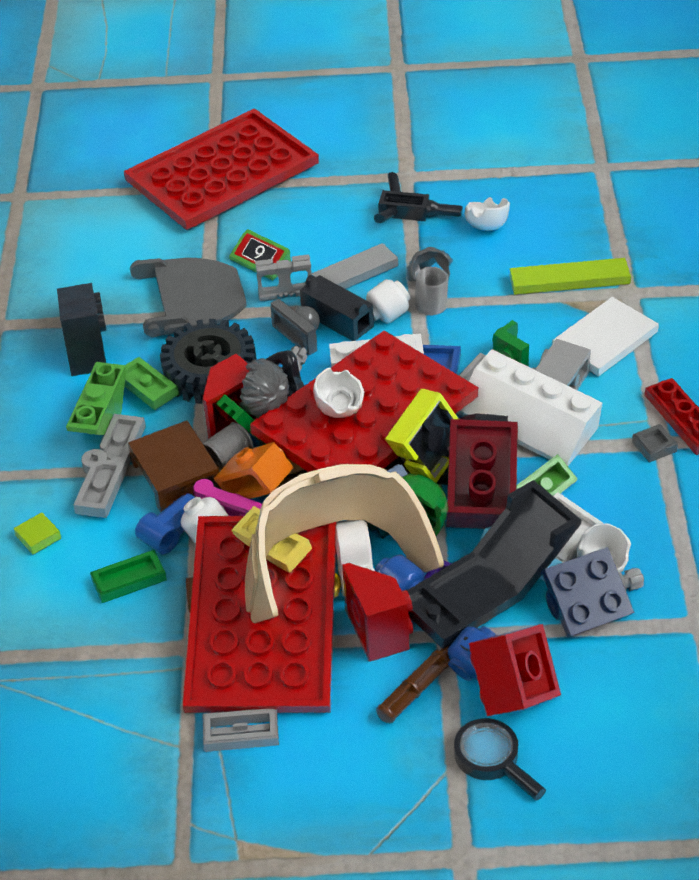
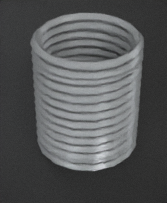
M426 267L417 273L415 307L419 312L425 315H438L446 309L449 277L444 270L438 267Z
M234 422L202 443L217 465L219 472L236 453L246 447L253 449V441L247 430Z

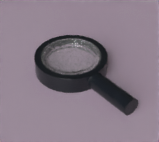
M481 718L466 723L457 732L454 740V757L457 765L464 773L480 780H494L506 775L536 801L545 794L546 789L516 764L518 760V739L508 725L499 720Z

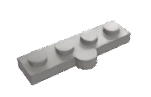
M114 414L102 439L100 449H92L83 454L81 461L83 470L87 475L74 502L75 514L107 518L131 462L128 442L141 438L146 427L144 417Z

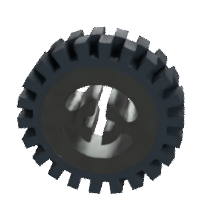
M203 319L196 320L197 327L193 328L190 323L184 325L185 332L177 328L173 331L174 337L168 336L165 339L166 344H162V353H160L162 371L165 377L178 386L179 395L177 397L182 395L183 400L189 402L194 396L195 403L202 404L210 367L234 354H238L248 364L252 360H257L252 336L248 335V331L245 328L240 330V325L235 322L229 327V320L222 319L220 325H217L216 319H209V325H203Z

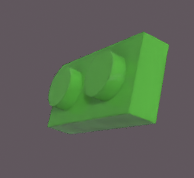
M140 357L126 364L125 388L152 409L156 410L179 395L176 384Z

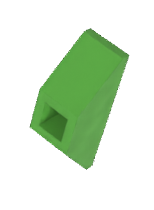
M95 363L66 425L67 431L105 435L113 415L121 414L126 365Z

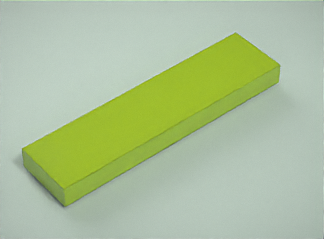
M626 258L510 268L509 273L514 295L631 283V274Z

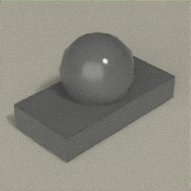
M280 299L271 302L272 326L296 346L304 347L307 350L306 354L311 355L316 352V330L320 323L317 311L309 306H301L294 311Z

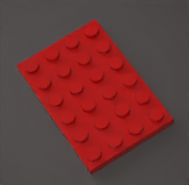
M254 108L125 170L124 177L129 184L188 230L318 164L319 154Z
M382 331L331 367L333 372L348 370L350 374L361 381L365 393L362 407L357 413L344 418L325 415L316 405L313 394L314 379L289 396L288 400L280 405L279 408L269 410L250 424L251 434L266 444L274 442L277 447L283 450L288 459L307 472L339 464H371L385 468L399 457L386 442L385 438L421 388L441 393L456 414L478 397L479 387L388 332Z
M198 516L182 706L184 713H218L252 709H277V713H331L337 522L296 533L308 539L312 549L291 573L266 559L278 616L253 623L251 613L246 611L245 575L250 547L232 532V529L244 516Z

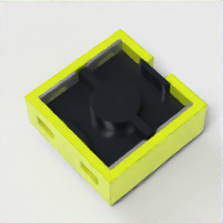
M421 388L385 440L397 456L406 459L404 465L411 474L425 476L437 483L449 465L451 419L459 418L441 393Z

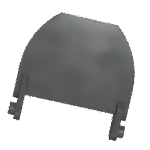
M158 258L136 260L130 266L132 277L136 279L156 277L165 316L145 320L143 330L150 337L174 334L173 331L177 328L184 332L185 324L190 323L194 328L197 327L196 320L203 319V325H209V319H216L218 325L222 319L229 320L246 307V298L237 268L228 264L204 258L166 260Z

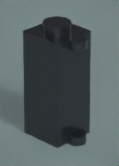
M309 275L307 277L306 285L300 289L301 306L314 308L320 317L321 324L351 341L358 340L374 327L372 303L321 275L318 277Z

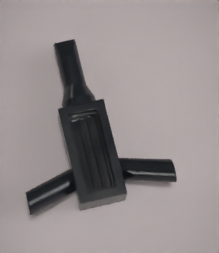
M390 172L388 173L390 191H382L378 203L379 213L374 216V220L377 223H383L390 218L426 221L427 216L435 215L459 217L462 215L463 206L439 204L429 200V194L401 192L398 175Z

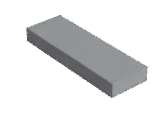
M381 243L311 274L315 277L321 275L346 289L397 267L398 257Z

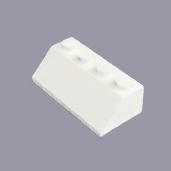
M491 349L475 367L469 382L479 387L478 397L457 412V414L463 417L475 413L508 416V421L518 422L517 444L549 460L559 454L566 465L569 466L598 429L603 402Z

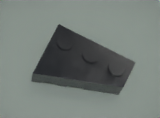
M92 283L57 288L60 320L71 376L89 374L92 372L96 362L106 363L101 332L107 330L100 292L94 293Z

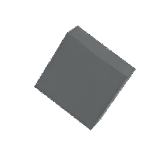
M661 424L637 432L632 436V443L649 463L677 452L678 443Z

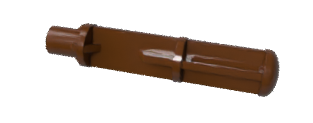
M449 646L440 651L434 650L427 660L405 679L382 704L377 706L376 713L383 722L393 723L449 667L448 662L450 659L447 651Z

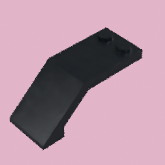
M532 480L508 494L505 510L471 553L407 590L413 606V610L408 612L409 617L444 649L452 644L466 627L478 628L523 600L541 577V571L548 568L580 527L582 520L537 482Z

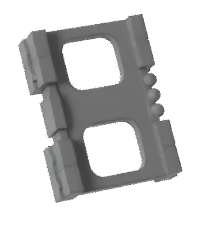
M309 254L292 256V261L281 260L277 261V263H273V259L255 261L260 301L277 299V295L279 297H283V295L287 297L288 294L293 296L295 293L296 297L300 296V289L306 284L305 282L292 284L291 273L307 271L308 276L312 275ZM278 275L279 284L277 286L262 287L261 278L263 276Z

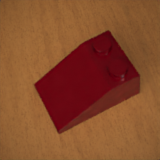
M451 419L446 527L489 528L492 527L505 510L508 494L515 491L517 487L518 422Z

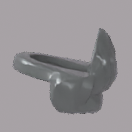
M427 247L413 255L412 261L407 266V279L410 282L416 281V275L421 269L431 267L436 262L450 277L449 266L453 259L444 250L441 251L434 247Z

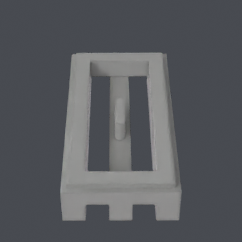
M252 709L203 714V744L205 752L279 745L277 709ZM270 722L268 724L248 725L250 723ZM233 725V727L211 729V727Z

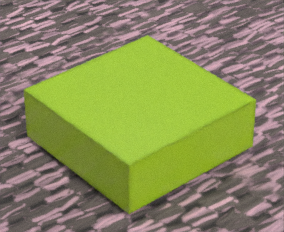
M42 512L14 528L15 536L32 555L61 539L60 531Z

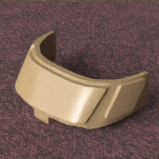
M339 464L301 474L273 490L262 503L256 531L251 537L246 566V611L251 613L252 622L258 623L278 616L266 561L269 551L273 545L290 535L343 520H365L388 532L398 543L406 557L422 569L424 573L443 567L444 561L426 511L408 483L396 471L390 473L384 468L371 464Z

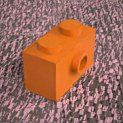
M273 442L253 449L249 447L242 449L229 460L214 477V480L222 490L252 499L271 494L294 467L286 458L283 450Z

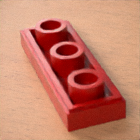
M673 378L646 387L644 396L694 454L698 455L699 407Z

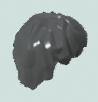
M264 358L252 360L251 363L246 365L249 372L242 381L244 388L241 390L240 398L242 401L240 402V407L246 413L258 419L269 410L279 408L280 405L288 400V379L281 367Z

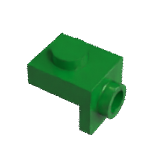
M511 320L493 334V350L529 366V344L517 338L518 323Z

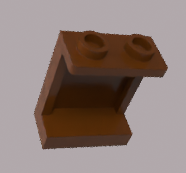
M188 420L128 442L131 463L134 468H140L152 488L156 506L160 512L182 495L189 493L196 497L194 484L198 480L208 479L212 481L215 488L221 489L214 480V477L219 473V469Z

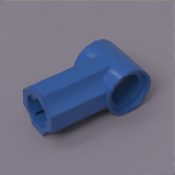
M189 493L182 495L158 515L153 512L145 514L136 525V537L162 555L171 552L176 547L180 534L185 531L181 525V518L185 512L184 506L195 497Z

